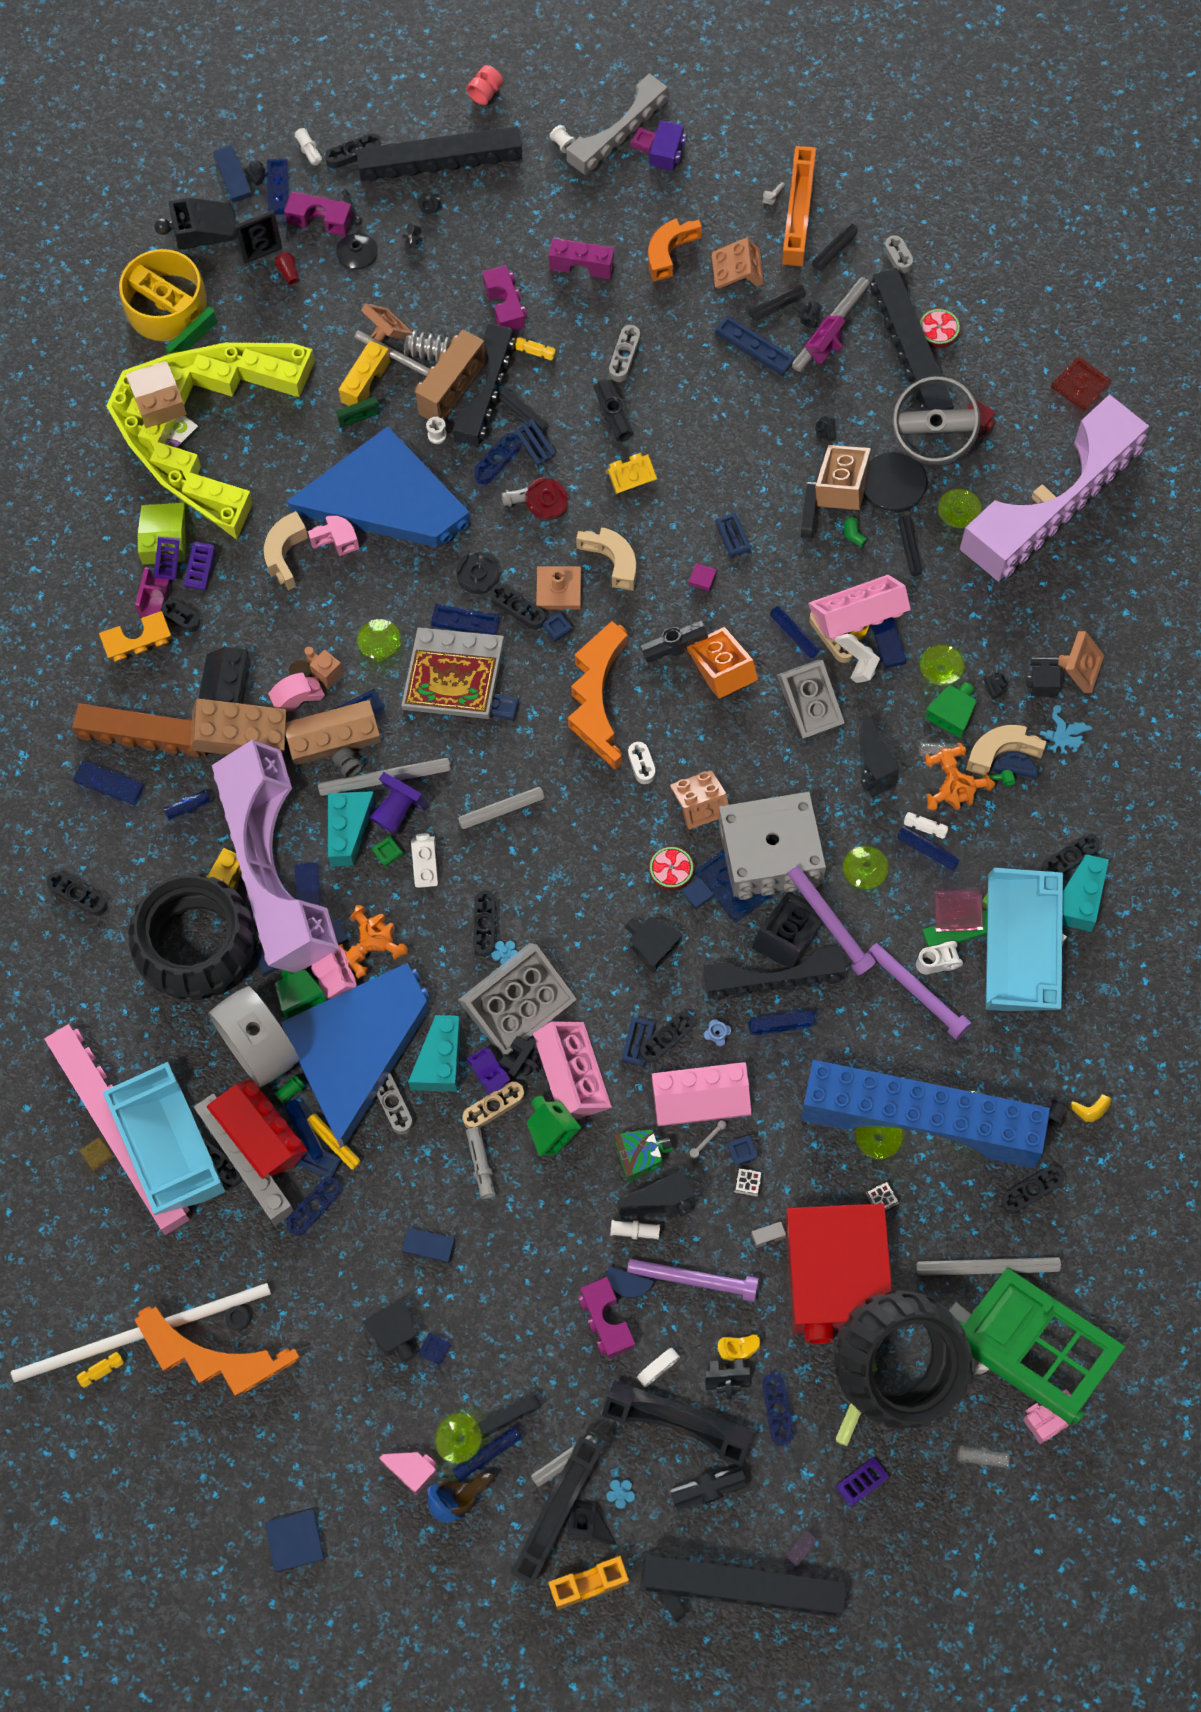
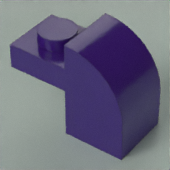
M487 1047L466 1058L488 1095L502 1089L509 1083L510 1078L507 1073L499 1066L492 1051Z

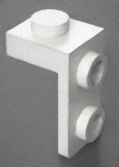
M854 635L836 636L835 642L858 659L851 679L856 683L869 681L875 674V668L880 658L873 653L871 648L860 643Z
M427 833L417 834L416 838H412L411 841L415 887L438 885L435 836L430 837V834Z

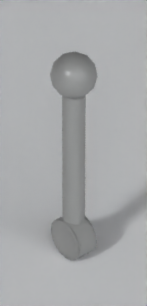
M719 1121L717 1127L697 1148L690 1150L691 1158H697L701 1149L720 1130L726 1128L727 1124L725 1121Z

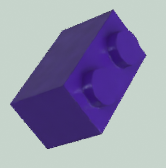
M660 120L650 150V166L673 171L675 164H679L681 159L680 148L685 146L687 135L684 134V125Z

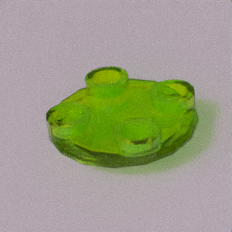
M377 619L369 621L362 626L358 632L357 643L364 655L379 662L397 650L401 644L399 630L393 623L388 620Z

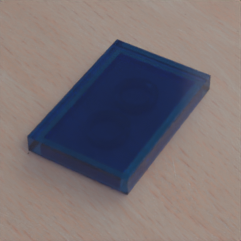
M724 849L694 870V874L701 878L714 894L716 901L734 923H737L772 896L755 894L746 900H740L739 897L733 896Z

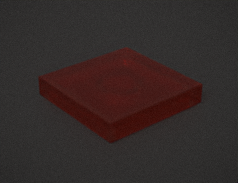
M1078 356L1054 380L1051 388L1082 411H1085L1111 384L1112 380Z

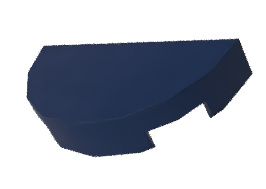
M1008 752L996 760L992 772L996 773L1010 770L1015 776L1037 779L1038 776L1036 765L1027 755L1020 752Z
M608 1266L607 1278L615 1294L622 1298L636 1299L650 1291L654 1284L652 1280Z

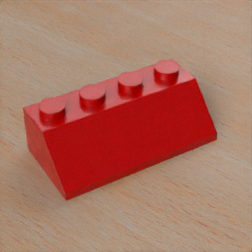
M252 1079L235 1084L207 1105V1109L261 1179L294 1168L307 1151L300 1139L294 1134L286 1121L280 1116Z

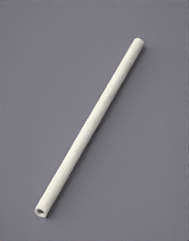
M268 1283L169 1316L165 1320L172 1328L230 1309L233 1306H239L271 1295ZM138 1327L11 1371V1375L15 1383L143 1339L144 1336Z

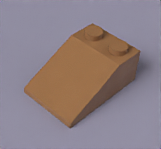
M167 361L126 374L145 428L187 415Z
M828 445L815 486L817 506L850 510L860 509L864 496L871 448Z

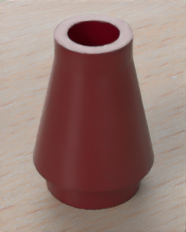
M289 252L276 256L275 266L286 279L288 285L299 282L300 279L297 274L294 256Z

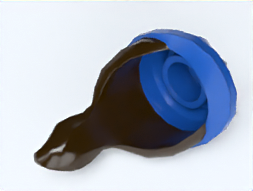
M481 1473L470 1483L446 1481L441 1484H432L428 1488L430 1514L443 1523L463 1519L465 1514L472 1509L475 1496L488 1488L490 1482L494 1479V1475L491 1473Z

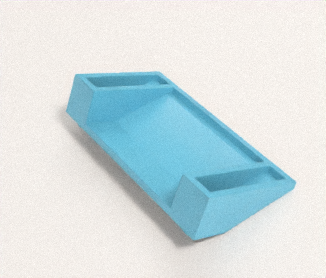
M168 1062L102 1092L154 1215L202 1203L226 1192L175 1074Z

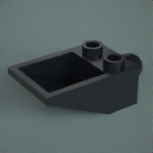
M188 197L168 201L171 221L161 218L154 225L155 231L159 235H167L170 230H174L177 248L183 249L234 240L232 233L236 222L231 203Z

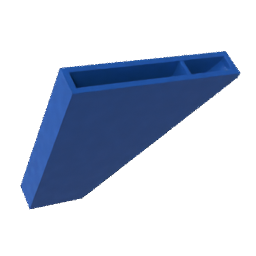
M388 426L287 500L289 511L291 513L296 511L302 517L327 522L326 517L339 516L349 521L355 529L433 547H439L441 544L448 543L453 535L465 530L469 523H471L469 511Z
M408 963L281 1022L285 1034L298 1054L299 1063L340 1148L346 1145L380 1087L387 1079L388 1074L394 1068L429 1011L427 1001H430V997L425 987L420 988L418 984L421 981L416 969H410Z

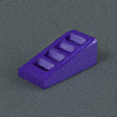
M158 536L155 578L176 580L180 539ZM162 543L174 544L175 547L162 546ZM161 550L171 551L174 554L161 553ZM160 557L173 559V561L160 560ZM160 564L172 565L173 568L160 566Z
M194 542L184 587L206 590L217 554L214 545ZM197 560L206 561V564L199 563ZM195 569H200V570H204V572H199V571H194V570H195ZM192 576L202 578V581L193 580Z
M872 1458L839 1483L835 1489L851 1509L890 1477L876 1459ZM871 1466L881 1477L880 1479L876 1480L868 1470ZM862 1473L866 1474L873 1483L869 1486L861 1476ZM856 1478L865 1488L864 1491L861 1492L858 1486L854 1483V1480ZM848 1484L856 1492V1497H853V1495L846 1488Z

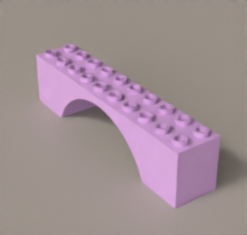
M1111 395L1107 396L1081 420L1074 442L1081 461V476L1077 482L1060 496L1039 504L1011 505L994 501L965 527L960 550L998 582L1004 577L1008 578L1014 572L1016 565L1019 563L1023 564L1029 558L1031 551H1037L1043 545L1044 539L1047 536L1052 537L1062 522L1066 524L1076 509L1081 510L1090 496L1095 497L1104 483H1110L1119 469L1121 471L1125 469L1133 456L1136 458L1144 448L1142 445L1148 437L1146 434L1149 425Z
M251 740L212 765L214 780L217 783L220 793L219 798L224 807L225 819L229 825L230 837L234 843L236 858L242 871L241 876L245 882L248 900L251 903L253 919L256 922L259 940L265 953V961L270 967L296 973L335 952L339 947L328 909L294 899L286 891L277 875L272 852L273 831L279 810L292 787L281 750Z

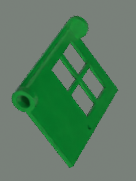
M1006 1268L967 1321L963 1323L958 1320L966 1333L967 1342L971 1347L972 1357L1066 1421L1070 1426L1073 1423L1078 1425L1085 1415L1082 1409L1086 1401L1125 1349L1124 1345L1009 1268ZM1053 1318H1056L1076 1332L1062 1353L1039 1338ZM1080 1336H1083L1103 1350L1089 1371L1066 1356ZM1035 1342L1058 1357L1043 1378L1020 1363ZM1062 1361L1085 1376L1071 1396H1068L1048 1382Z

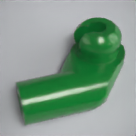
M855 517L847 518L843 525L845 537L858 546L863 547L867 538L858 533V520Z

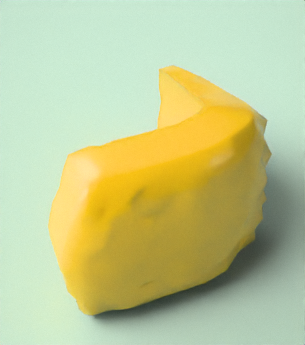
M1102 1094L1099 1100L1091 1107H1085L1072 1102L1071 1109L1085 1122H1094L1104 1115L1112 1101L1110 1097Z
M757 1335L744 1338L724 1337L718 1341V1351L721 1358L732 1361L748 1359L760 1347V1340Z

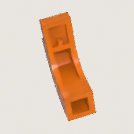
M674 219L661 226L655 232L648 249V267L653 282L673 276V264L669 256L672 249L680 244L701 239L702 226L699 220L688 221L679 225L677 219Z

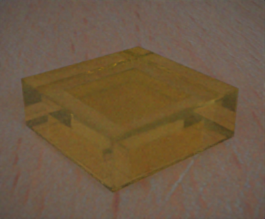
M100 1137L79 1150L93 1171L113 1158Z

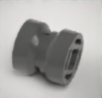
M350 747L339 750L332 758L334 764L341 768V773L345 778L355 776L363 768V764L354 757L355 754Z

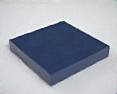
M314 1510L265 1522L275 1573L324 1560Z

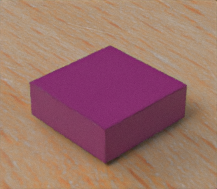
M639 127L631 141V147L649 154L656 133Z
M696 563L689 580V585L710 591L716 575V569Z

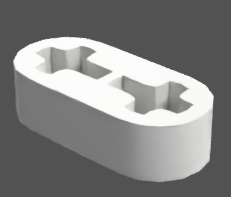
M635 742L628 749L629 760L637 781L642 784H649L655 778V767L648 747L642 742ZM639 749L642 752V760H639L635 750ZM641 766H645L646 771L649 772V776L645 777L644 774H641Z
M673 1348L668 1349L637 1376L638 1380L644 1387H647L673 1366L680 1356Z

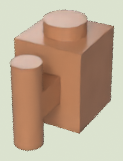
M312 647L305 648V655L310 665L312 676L317 677L318 681L329 689L343 675L341 662L326 650L318 656L314 653Z

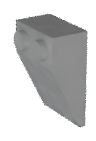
M816 660L777 675L784 697L802 738L844 724L823 660Z

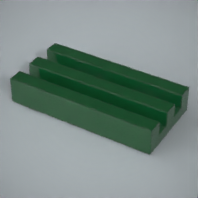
M376 396L336 410V416L339 426L342 428L378 415L380 411Z

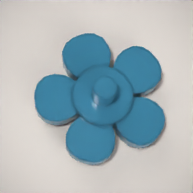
M498 941L495 944L497 951L492 953V958L495 961L500 960L501 965L504 964L509 958L518 953L514 950L515 943L508 941L504 945L502 941Z
M613 1480L609 1486L613 1491L607 1492L606 1498L609 1502L615 1501L617 1508H624L626 1505L625 1500L627 1502L634 1500L635 1494L631 1491L627 1492L632 1487L631 1482L624 1480L621 1483V1487L618 1480Z

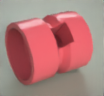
M485 65L467 85L466 91L476 103L486 105L494 93L503 85L504 81L496 69Z

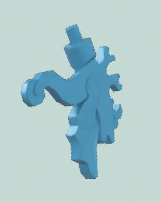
M1056 705L1052 713V719L1057 724L1056 732L1047 729L1046 732L1040 731L1039 735L1045 736L1044 739L1055 743L1049 749L1053 750V753H1056L1058 746L1061 748L1060 754H1067V751L1064 749L1065 746L1073 747L1074 750L1072 752H1076L1077 748L1084 744V741L1081 740L1083 736L1077 735L1091 731L1092 727L1085 725L1084 722H1074L1073 725L1069 724L1066 729V723L1057 715V713H1060L1061 707Z

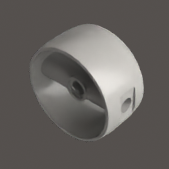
M933 376L918 380L901 394L894 408L893 430L898 444L909 457L926 465H945L960 459L973 446L979 433L980 412L974 396L963 384L951 378ZM934 384L947 385L957 389L966 396L973 409H934L930 411L900 412L904 402L912 393L922 387ZM936 415L943 419L942 424L938 427H934L930 423L931 418ZM973 432L971 438L961 450L948 457L937 459L926 458L916 454L905 445L900 437V434Z
M247 986L236 991L217 1004L208 1013L231 1052L258 1087L274 1081L299 1061L298 1054L287 1035L251 987Z

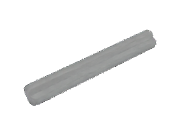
M541 787L531 789L459 816V824L462 829H466L543 800L544 793Z

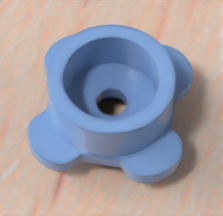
M716 1019L712 1020L708 1031L704 1032V1038L714 1041L717 1046H723L725 1038L731 1034V1028Z

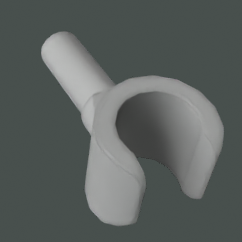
M781 182L773 192L765 190L763 203L774 205L776 196L785 187V184Z

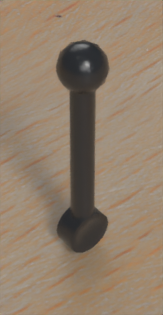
M344 189L342 194L348 204H351L352 213L355 218L354 223L360 225L362 219L357 215L349 197V192Z

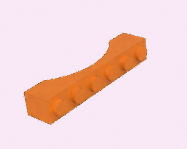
M795 146L782 265L803 266L816 148Z

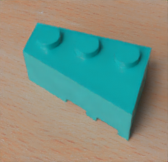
M374 792L328 793V858L331 867L354 866L365 829L369 823V817L376 803Z
M1085 855L1062 893V925L1092 932L1097 919L1108 859Z
M435 1016L409 1078L410 1090L457 1092L461 1030L459 1016Z

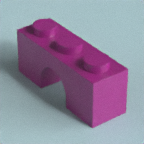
M291 192L284 211L287 224L307 228L308 222L312 218L320 216L324 218L327 233L346 236L353 217L351 204L344 201L329 200L325 197L310 196L302 192Z
M553 238L549 251V269L570 273L572 265H582L589 269L590 276L611 279L614 266V248Z
M506 265L482 271L483 284L489 300L496 298L505 300V302L494 306L498 326L511 328L513 331L525 328L524 319H527L525 307L520 306L521 296L519 290L514 289L515 279L513 273L508 272Z
M603 1278L580 1288L581 1296L578 1299L582 1309H587L591 1318H588L587 1321L592 1333L597 1331L600 1340L596 1341L601 1355L606 1354L609 1360L634 1350L635 1343L627 1323L610 1325L603 1319L605 1310L617 1304L608 1278Z

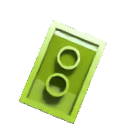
M185 503L141 505L138 528V554L142 565L155 564L158 536L180 539L178 562H186ZM162 543V546L175 547L174 544ZM161 550V553L174 554L171 551ZM160 557V560L173 561V559Z

